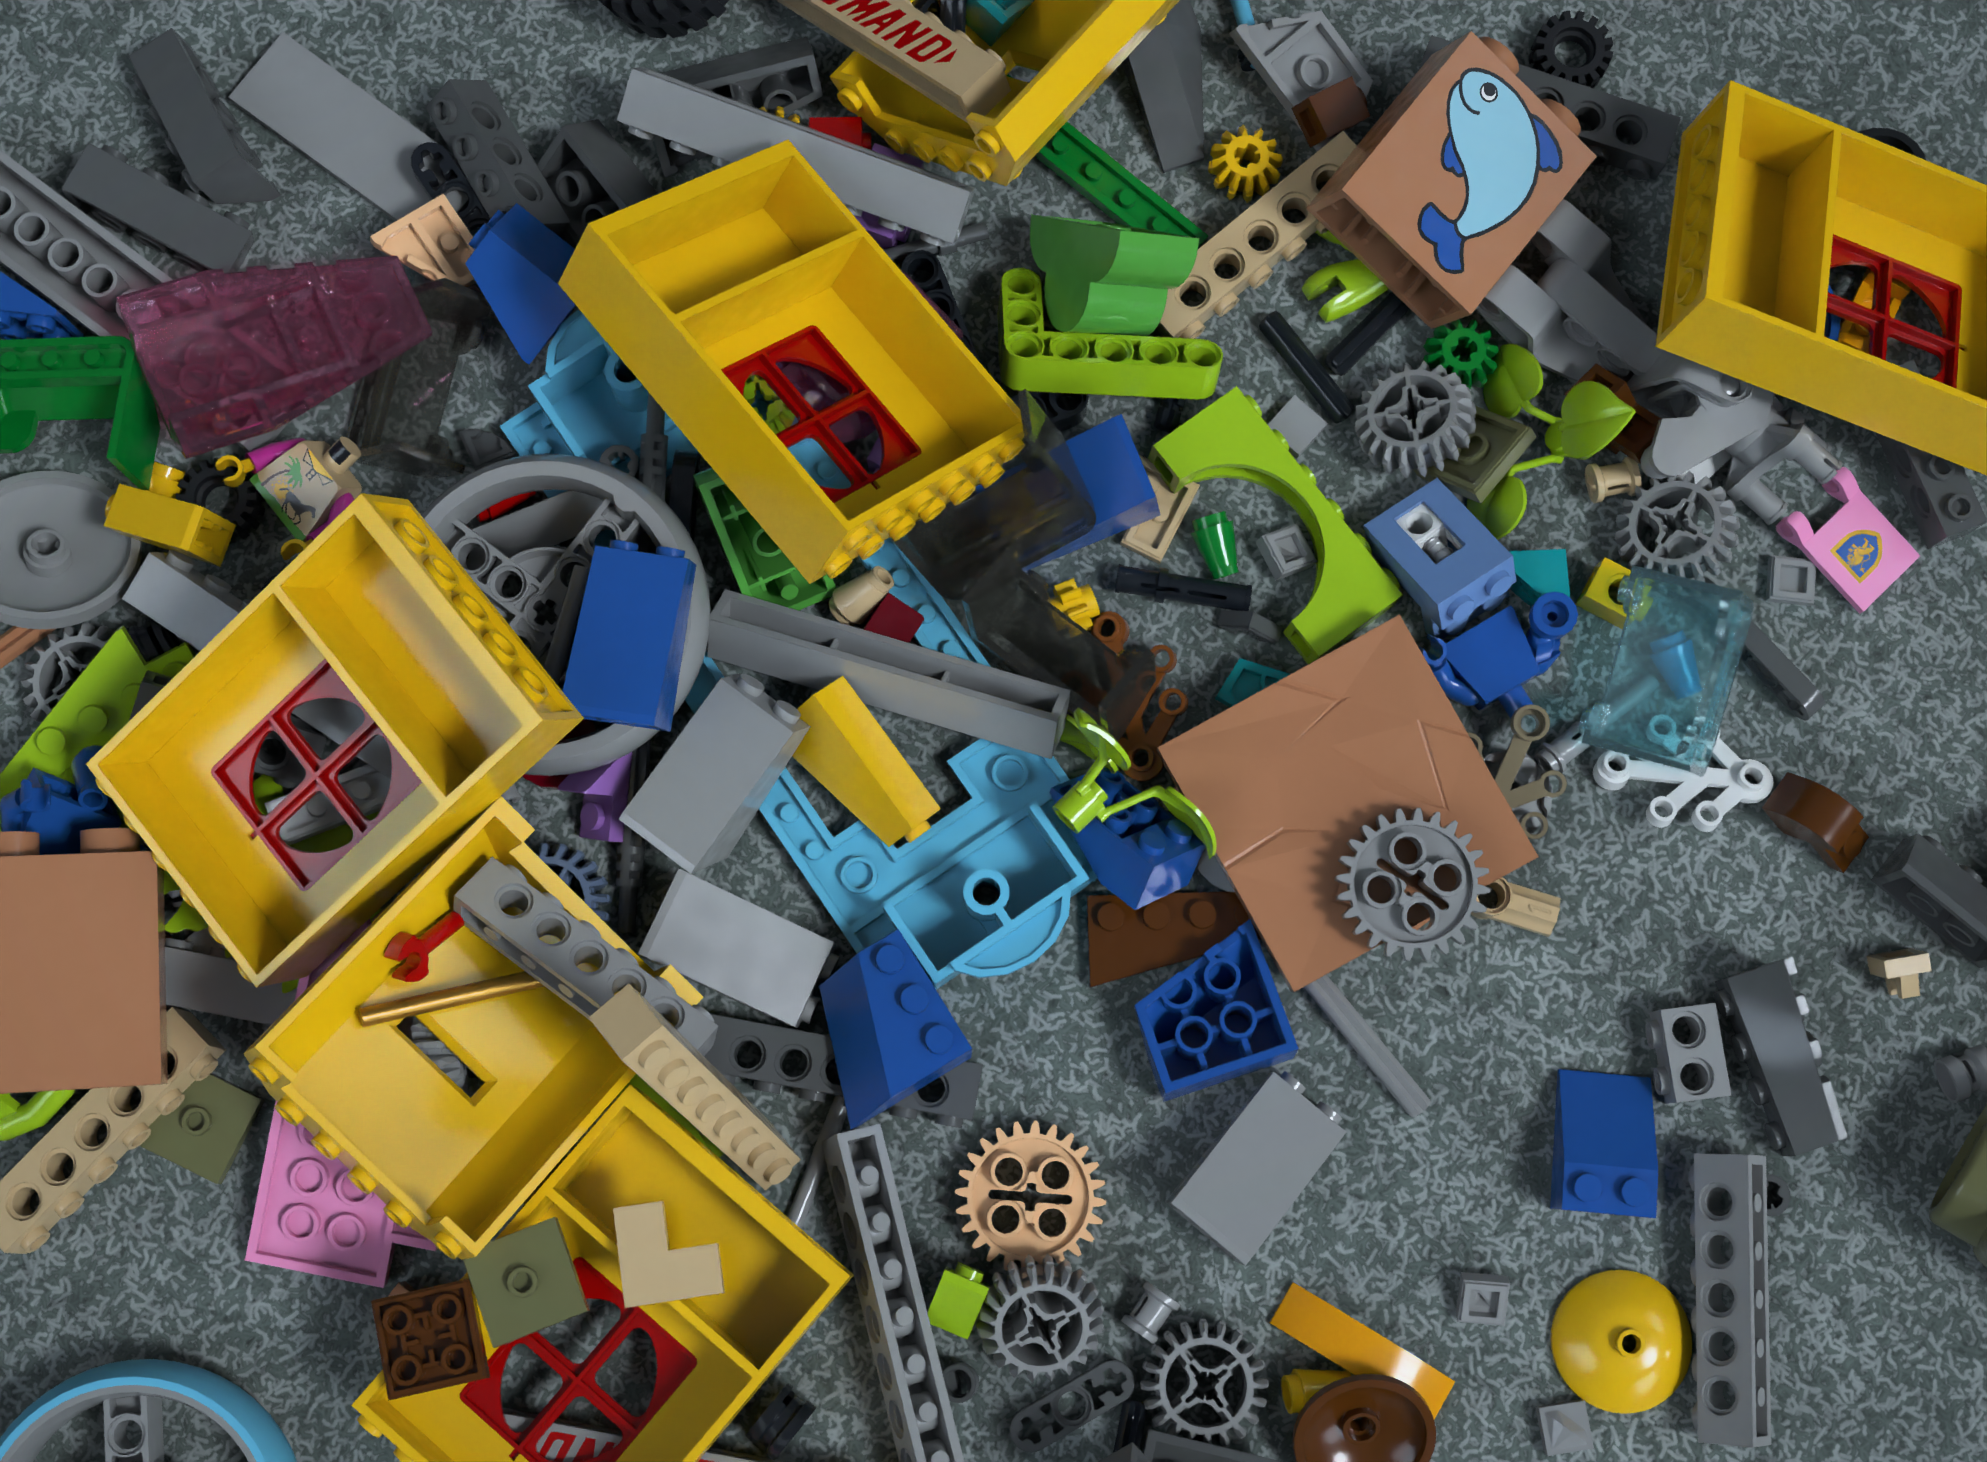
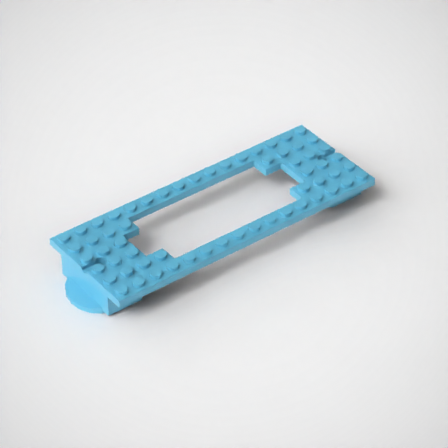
M577 309L560 325L548 346L546 374L528 385L537 402L500 425V428L519 456L545 453L565 454L599 461L607 448L613 445H624L632 449L640 459L641 434L646 433L648 391L584 314ZM776 363V365L778 366V368H779V369L784 373V375L789 379V377L787 376V374L785 373V371L782 369V367L780 366V364H779V363ZM756 390L755 401L750 405L757 407L759 414H762L763 420H766L767 407L774 402L772 400H765L763 394H760V390ZM665 412L664 435L668 436L667 477L672 474L675 450L698 451ZM796 416L792 425L798 423ZM806 438L787 448L818 485L835 489L851 487L849 479L814 439ZM617 457L611 462L615 468L627 474L630 472L627 468V464L631 460L629 457H625V461ZM568 490L543 491L549 499ZM612 530L601 531L595 538L594 546L609 547L610 540H616L615 532ZM890 537L884 540L883 546L865 560L858 556L867 571L872 570L875 566L885 568L894 580V586L889 590V593L923 615L924 621L913 636L919 646L991 667L902 539L893 541ZM707 651L705 652L699 674L685 699L694 714L720 678L724 677L712 658L708 657ZM978 739L947 760V765L971 799L933 824L929 830L911 843L907 842L898 849L894 844L888 847L860 820L833 837L785 767L759 808L762 815L855 952L859 953L899 929L936 990L960 973L977 978L1003 976L1035 962L1056 942L1069 917L1070 898L1098 879L1071 830L1059 819L1052 809L1055 802L1049 793L1051 787L1070 780L1054 756L1052 759H1048L985 739ZM990 887L998 893L999 899L994 904L982 905L973 896L978 889Z

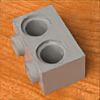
M1716 1003L1649 1012L1651 1021H1647L1645 1025L1646 1039L1650 1049H1656L1659 1066L1653 1069V1081L1657 1094L1664 1096L1665 1104L1732 1096ZM1677 1019L1685 1021L1690 1029V1037L1685 1044L1677 1041L1672 1032L1673 1024ZM1685 1065L1693 1067L1698 1075L1697 1085L1692 1090L1687 1089L1680 1079L1681 1070Z

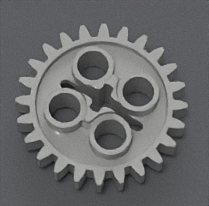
M1400 808L1394 811L1392 824L1380 814L1376 817L1378 831L1375 832L1364 824L1359 829L1365 841L1362 843L1355 839L1348 840L1347 845L1355 853L1354 857H1339L1338 861L1349 868V871L1346 874L1335 876V881L1347 885V891L1335 897L1338 901H1350L1351 908L1346 910L1341 916L1343 919L1357 917L1359 923L1355 926L1352 933L1357 935L1367 930L1371 934L1367 942L1369 949L1376 946L1380 941L1385 942V957H1390L1397 947H1401L1403 961H1410L1414 949L1418 948L1422 959L1429 960L1431 958L1432 945L1442 955L1449 953L1448 938L1459 945L1466 942L1464 935L1460 931L1461 927L1476 930L1479 927L1470 917L1471 913H1483L1487 910L1483 904L1476 901L1477 895L1490 893L1491 888L1478 884L1477 878L1489 873L1488 868L1475 867L1474 861L1483 854V851L1474 850L1468 852L1466 846L1473 836L1469 833L1457 838L1454 835L1458 825L1456 820L1444 828L1439 826L1440 812L1436 811L1433 813L1428 822L1423 821L1421 808L1414 809L1410 820H1406ZM1407 839L1416 846L1417 858L1412 864H1403L1396 859L1394 846L1398 840ZM1377 860H1385L1404 877H1410L1415 873L1420 876L1418 886L1431 895L1442 899L1447 903L1448 908L1445 911L1441 910L1420 892H1414L1408 896L1404 892L1407 884L1395 875L1381 869L1377 865ZM1439 866L1451 868L1456 875L1455 887L1450 892L1442 891L1435 885L1434 872ZM1374 877L1385 879L1391 887L1390 898L1385 903L1374 902L1368 895L1367 886ZM1413 904L1424 906L1430 914L1429 925L1422 931L1413 929L1407 921V912Z

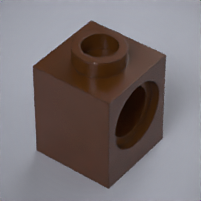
M1352 76L1306 98L1291 108L1310 148L1342 131L1352 128L1370 117L1366 96L1361 88L1356 86Z

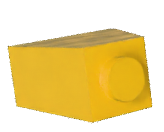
M120 483L116 493L110 496L105 507L106 521L104 527L121 535L167 550H174L188 557L221 567L236 526L202 506Z

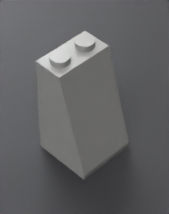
M738 673L720 678L619 818L621 822L690 874L729 857L811 727L800 719L801 714L794 706L785 701H775L763 692V684L748 674Z
M679 868L638 952L639 955L661 967L671 964L683 977L796 1029L799 1028L802 1021L808 1024L811 1022L821 1000L814 996L821 979L827 980L833 975L840 956L833 954L837 947L834 942Z
M1286 1071L1281 1076L1271 1072L1265 1077L1165 1201L1166 1204L1235 1262L1245 1266L1346 1134V1131L1338 1125L1342 1120L1341 1116L1322 1101L1317 1106L1311 1103L1302 1095L1306 1088Z

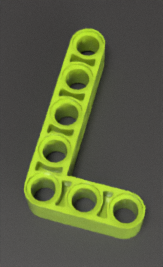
M1013 268L1006 271L1002 276L997 310L999 367L1001 381L1007 387L1013 390L1177 399H1206L1215 392L1223 360L1222 349L1216 343L1210 340L1044 331L1040 277L1035 272L1026 268Z

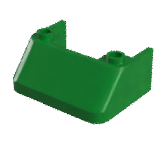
M123 336L0 340V454L17 453L27 448L35 438L38 421L114 419L106 458L139 489L149 490L160 432V420L143 357L139 349Z

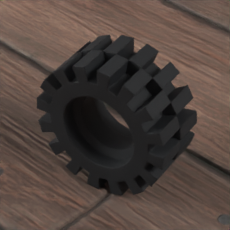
M1570 11L1562 12L1559 19L1555 14L1549 18L1547 24H1543L1530 49L1532 51L1529 55V64L1534 63L1533 69L1594 88L1602 79L1613 57V51H1610L1613 46L1612 37L1605 39L1609 30L1605 25L1597 29L1595 25L1599 19L1593 15L1589 22L1584 21L1585 12L1577 11L1574 18H1571ZM1565 41L1575 42L1585 50L1586 62L1580 67L1566 66L1556 58L1555 47Z
M214 458V464L212 465L207 460L199 462L201 470L197 472L191 467L186 472L191 477L190 480L186 482L181 479L178 487L183 490V494H176V499L206 508L208 494L217 487L227 486L223 480L235 475L238 468L230 466L222 471H217L215 464L219 458ZM249 472L246 473L245 480L240 486L231 487L237 494V504L230 514L222 517L236 525L229 544L236 543L235 537L240 536L242 539L250 536L247 530L251 526L257 529L260 525L256 520L257 516H264L265 508L261 505V502H264L265 499L251 483L250 478L252 475Z

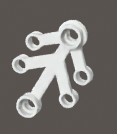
M1663 714L1654 715L1649 720L1644 734L1649 742L1659 745L1677 764L1630 760L1625 753L1610 750L1600 755L1593 768V777L1596 783L1607 790H1619L1625 786L1629 779L1680 784L1666 797L1659 796L1654 798L1646 810L1647 820L1653 826L1659 828L1670 825L1677 812L1705 788H1727L1714 801H1702L1693 811L1691 816L1692 823L1698 830L1703 832H1710L1716 829L1723 816L1739 802L1749 804L1763 801L1772 791L1774 783L1770 770L1764 764L1752 759H1740L1719 738L1720 728L1713 720L1706 718L1698 720L1689 733V739L1695 747L1706 749L1723 769L1708 767L1674 734V721ZM1653 725L1663 726L1667 734L1657 733ZM1698 729L1707 730L1711 735V739L1700 736ZM1608 762L1617 763L1622 768V771L1613 770ZM1745 774L1752 776L1758 784L1749 783L1745 779ZM1655 807L1664 808L1668 812V817L1659 816L1655 812ZM1700 812H1709L1713 816L1714 821L1704 820Z

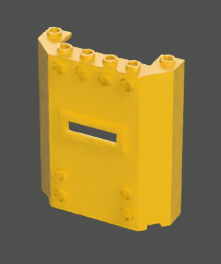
M1034 0L992 47L966 25L965 34L976 46L983 50L991 49L1002 58L1006 65L1004 73L1011 88V91L985 116L971 112L965 118L967 122L856 51H853L829 77L839 91L837 98L840 103L850 112L855 113L858 117H862V120L884 138L895 152L919 157L926 163L934 162L946 166L953 172L962 171L971 174L983 182L989 180L1007 186L1021 174L1029 161L1154 27L1164 21L1168 12L1180 0ZM1016 65L1039 71L1029 83L1007 77Z
M502 796L460 833L243 1053L250 1063L248 1065L249 1069L262 1082L268 1093L278 1102L274 1107L287 1122L294 1126L301 1123L314 1136L311 1143L323 1156L330 1160H334L337 1157L350 1170L347 1177L358 1189L366 1194H370L373 1191L386 1204L383 1211L394 1223L402 1228H406L409 1225L413 1230L431 1240L445 1255L452 1259L458 1257L461 1260L476 1257L636 1073L619 1058L589 1019L544 986L415 1015L429 1031L483 1082L480 1088L469 1097L396 1027L404 1018L362 1027L358 1008L519 973L524 970L464 925L428 954L429 974L416 982H404L392 978V974L400 966L404 965L407 957L400 962L384 957L392 938L399 932L412 934L419 938L452 912L454 908V895L493 856L503 865L510 864L520 870L527 879V883L539 892H548L555 896L563 905L564 910L575 919L591 923L599 931L601 938L615 949L622 948L632 954L637 960L639 967L651 976H659L667 980L674 987L676 994L691 1006L697 1005L703 998L671 964L653 971L524 843L535 829ZM508 907L502 910L511 916L523 913L521 909L516 907ZM544 935L539 938L547 944H555L561 941L554 935ZM581 963L577 965V967L584 972H594L598 970V968L591 963Z

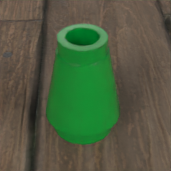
M1226 511L1191 521L1194 532L1190 534L1209 571L1212 573L1213 580L1239 573L1233 520L1228 521Z

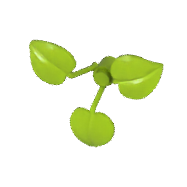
M1515 344L1502 345L1497 355L1492 359L1497 363V368L1493 374L1486 375L1487 382L1483 389L1484 401L1490 412L1511 419L1523 407L1527 413L1549 423L1551 426L1545 433V444L1550 449L1551 455L1514 464L1481 504L1467 498V509L1497 540L1509 534L1518 525L1526 510V489L1519 478L1513 477L1515 473L1550 463L1561 464L1564 457L1580 460L1589 459L1608 445L1636 413L1631 406L1619 399L1608 387L1594 381L1581 382L1571 389L1561 406L1562 418L1554 417L1536 408L1529 400L1534 398L1542 389V369L1538 360L1530 351Z
M1078 707L1074 711V718L1067 714L1065 728L1059 741L1076 747L1095 760L1082 780L1078 781L1052 806L1055 814L1069 829L1078 834L1095 817L1103 823L1114 813L1151 797H1157L1163 801L1175 817L1189 826L1193 833L1203 842L1207 849L1209 860L1215 855L1216 836L1210 822L1189 799L1171 786L1164 789L1162 786L1157 785L1105 808L1103 803L1108 799V796L1094 780L1104 767L1108 768L1112 774L1118 771L1116 765L1123 770H1128L1131 767V760L1113 735L1099 726L1085 711Z

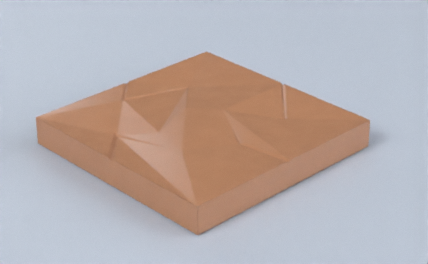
M1400 614L1157 747L1156 750L1179 793L1189 799L1210 822L1216 836L1215 857L1291 992H1296L1384 943L1380 941L1376 946L1369 949L1367 942L1371 934L1367 930L1353 935L1352 931L1359 923L1357 917L1343 919L1341 915L1351 908L1350 901H1338L1335 897L1347 891L1346 884L1335 881V876L1346 874L1349 871V868L1338 861L1339 857H1354L1355 853L1347 845L1348 840L1355 839L1363 843L1365 839L1359 828L1364 824L1375 832L1378 831L1376 817L1382 814L1392 824L1396 809L1401 808L1406 820H1410L1414 809L1421 808L1423 821L1428 822L1433 813L1436 811L1440 812L1439 826L1443 828L1456 820L1458 825L1454 835L1457 838L1469 833L1473 836L1466 846L1468 852L1474 850L1483 851V854L1474 861L1475 867L1489 869L1488 874L1477 878L1480 885L1487 886L1539 857ZM1400 839L1394 846V854L1399 862L1412 864L1417 858V848L1411 841ZM1377 860V865L1381 869L1395 875L1407 884L1404 892L1408 896L1411 893L1420 892L1441 910L1448 907L1447 903L1442 899L1431 895L1418 886V880L1420 879L1418 874L1415 873L1410 877H1404L1385 860ZM1439 866L1434 872L1435 885L1442 891L1450 892L1456 884L1454 871L1447 866ZM1374 877L1369 881L1367 892L1374 902L1385 903L1390 898L1391 887L1385 879ZM1413 904L1407 912V921L1411 927L1430 917L1428 910L1420 904Z

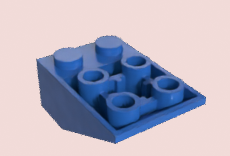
M0 271L1 339L86 337L57 309Z
M1105 767L1094 780L1108 796V799L1103 803L1105 808L1141 792L1126 781L1119 771L1112 774ZM1085 774L1051 787L1049 793L1053 801L1056 803L1078 781H1081ZM1153 797L1110 815L1103 823L1095 817L1078 834L1071 830L1100 883L1134 910L1189 885L1205 849V845L1193 833V830L1159 806V803Z

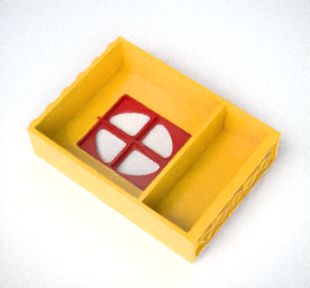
M1730 80L1682 133L1655 347L1987 476V185ZM1842 265H1861L1870 268L1874 273L1872 309L1829 293L1830 269ZM1892 278L1898 279L1910 287L1929 306L1940 324L1942 337L1890 316ZM1826 312L1865 327L1870 335L1868 354L1827 338L1824 335ZM1887 338H1894L1936 355L1941 362L1938 374L1931 379L1886 361Z
M789 140L780 142L588 223L558 282V285L809 584L825 575H828L830 579L837 577L850 566L853 561L852 559L860 556L862 560L869 558L883 546L884 540L891 537L893 541H898L912 530L916 524L915 522L922 519L924 523H928L945 509L947 503L952 502L955 506L959 505L975 491L976 486L980 484L983 488L991 486L1004 474L1003 463L1013 459L1025 447L1022 439L1033 426L1031 421ZM783 361L795 362L818 369L844 385L849 391V396L820 411H815L778 368L776 363ZM752 375L761 376L796 416L798 423L775 434L743 397L746 380ZM859 410L868 413L876 426L881 442L882 457L879 470L874 474H868L829 428L830 425ZM806 438L814 439L849 479L851 487L835 489L818 485L787 448Z
M361 493L120 729L86 765L96 777L95 782L98 788L105 795L111 797L122 811L126 825L132 831L139 834L151 849V855L155 863L167 871L180 887V894L184 901L195 908L209 925L208 930L213 939L225 946L237 962V969L242 977L253 983L256 988L307 977L578 725L584 717L409 499ZM338 698L356 704L364 713V722L326 759H321L291 721L292 711L296 707L312 700ZM275 731L302 764L306 771V776L270 813L264 815L255 803L253 773L259 750L266 736L270 732ZM380 735L386 740L390 749L392 763L391 781L387 797L379 814L375 819L369 820L339 783L338 773L370 741ZM319 791L326 795L353 831V838L348 844L326 852H305L288 846L279 834L281 826Z
M630 1084L496 1238L499 1239L553 1217L558 1218L585 1298L610 1301L618 1306L621 1311L620 1319L588 1357L579 1364L572 1362L540 1334L539 1331L493 1348L477 1302L490 1373L489 1378L388 1401L382 1369L351 1406L361 1414L357 1421L366 1431L377 1438H380L383 1434L397 1446L393 1453L401 1462H557L543 1457L537 1450V1443L569 1404L579 1396L586 1398L620 1428L622 1440L611 1450L597 1457L578 1462H698L854 1274L646 1093ZM664 1201L670 1250L719 1243L725 1293L625 1308L613 1208ZM466 1272L460 1280L469 1279L468 1273ZM635 1328H642L651 1337L657 1359V1377L653 1396L647 1411L639 1417L630 1414L603 1390L595 1379L598 1370ZM519 1343L527 1345L562 1377L563 1381L560 1390L523 1432H516L508 1425L501 1402V1384L504 1368L512 1349Z

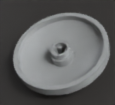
M63 471L28 472L0 481V622L27 629L69 627L99 616L114 606L124 596L140 569L142 544L139 540L121 535L104 527L107 501L116 492L89 477Z

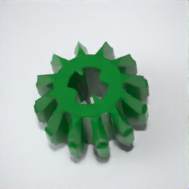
M1458 319L1450 322L1449 328L1441 325L1434 329V337L1427 338L1423 348L1429 354L1424 356L1422 362L1425 361L1430 368H1436L1441 364L1446 369L1447 375L1456 372L1457 376L1460 377L1461 383L1466 384L1469 389H1471L1472 384L1482 388L1487 382L1486 375L1493 374L1497 368V363L1492 358L1497 355L1499 350L1497 345L1486 344L1492 335L1491 330H1485L1479 334L1475 331L1477 327L1476 319L1471 320L1466 328H1463L1461 321ZM1461 350V356L1465 354L1468 356L1467 361H1459L1460 355L1455 358L1453 352Z

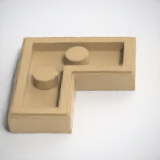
M1139 455L1156 495L1161 515L1127 529L1120 545L1160 564L1200 485L1191 482L1174 494L1160 477L1161 473L1149 459Z
M664 1201L613 1208L625 1308L725 1293L719 1243L670 1250Z

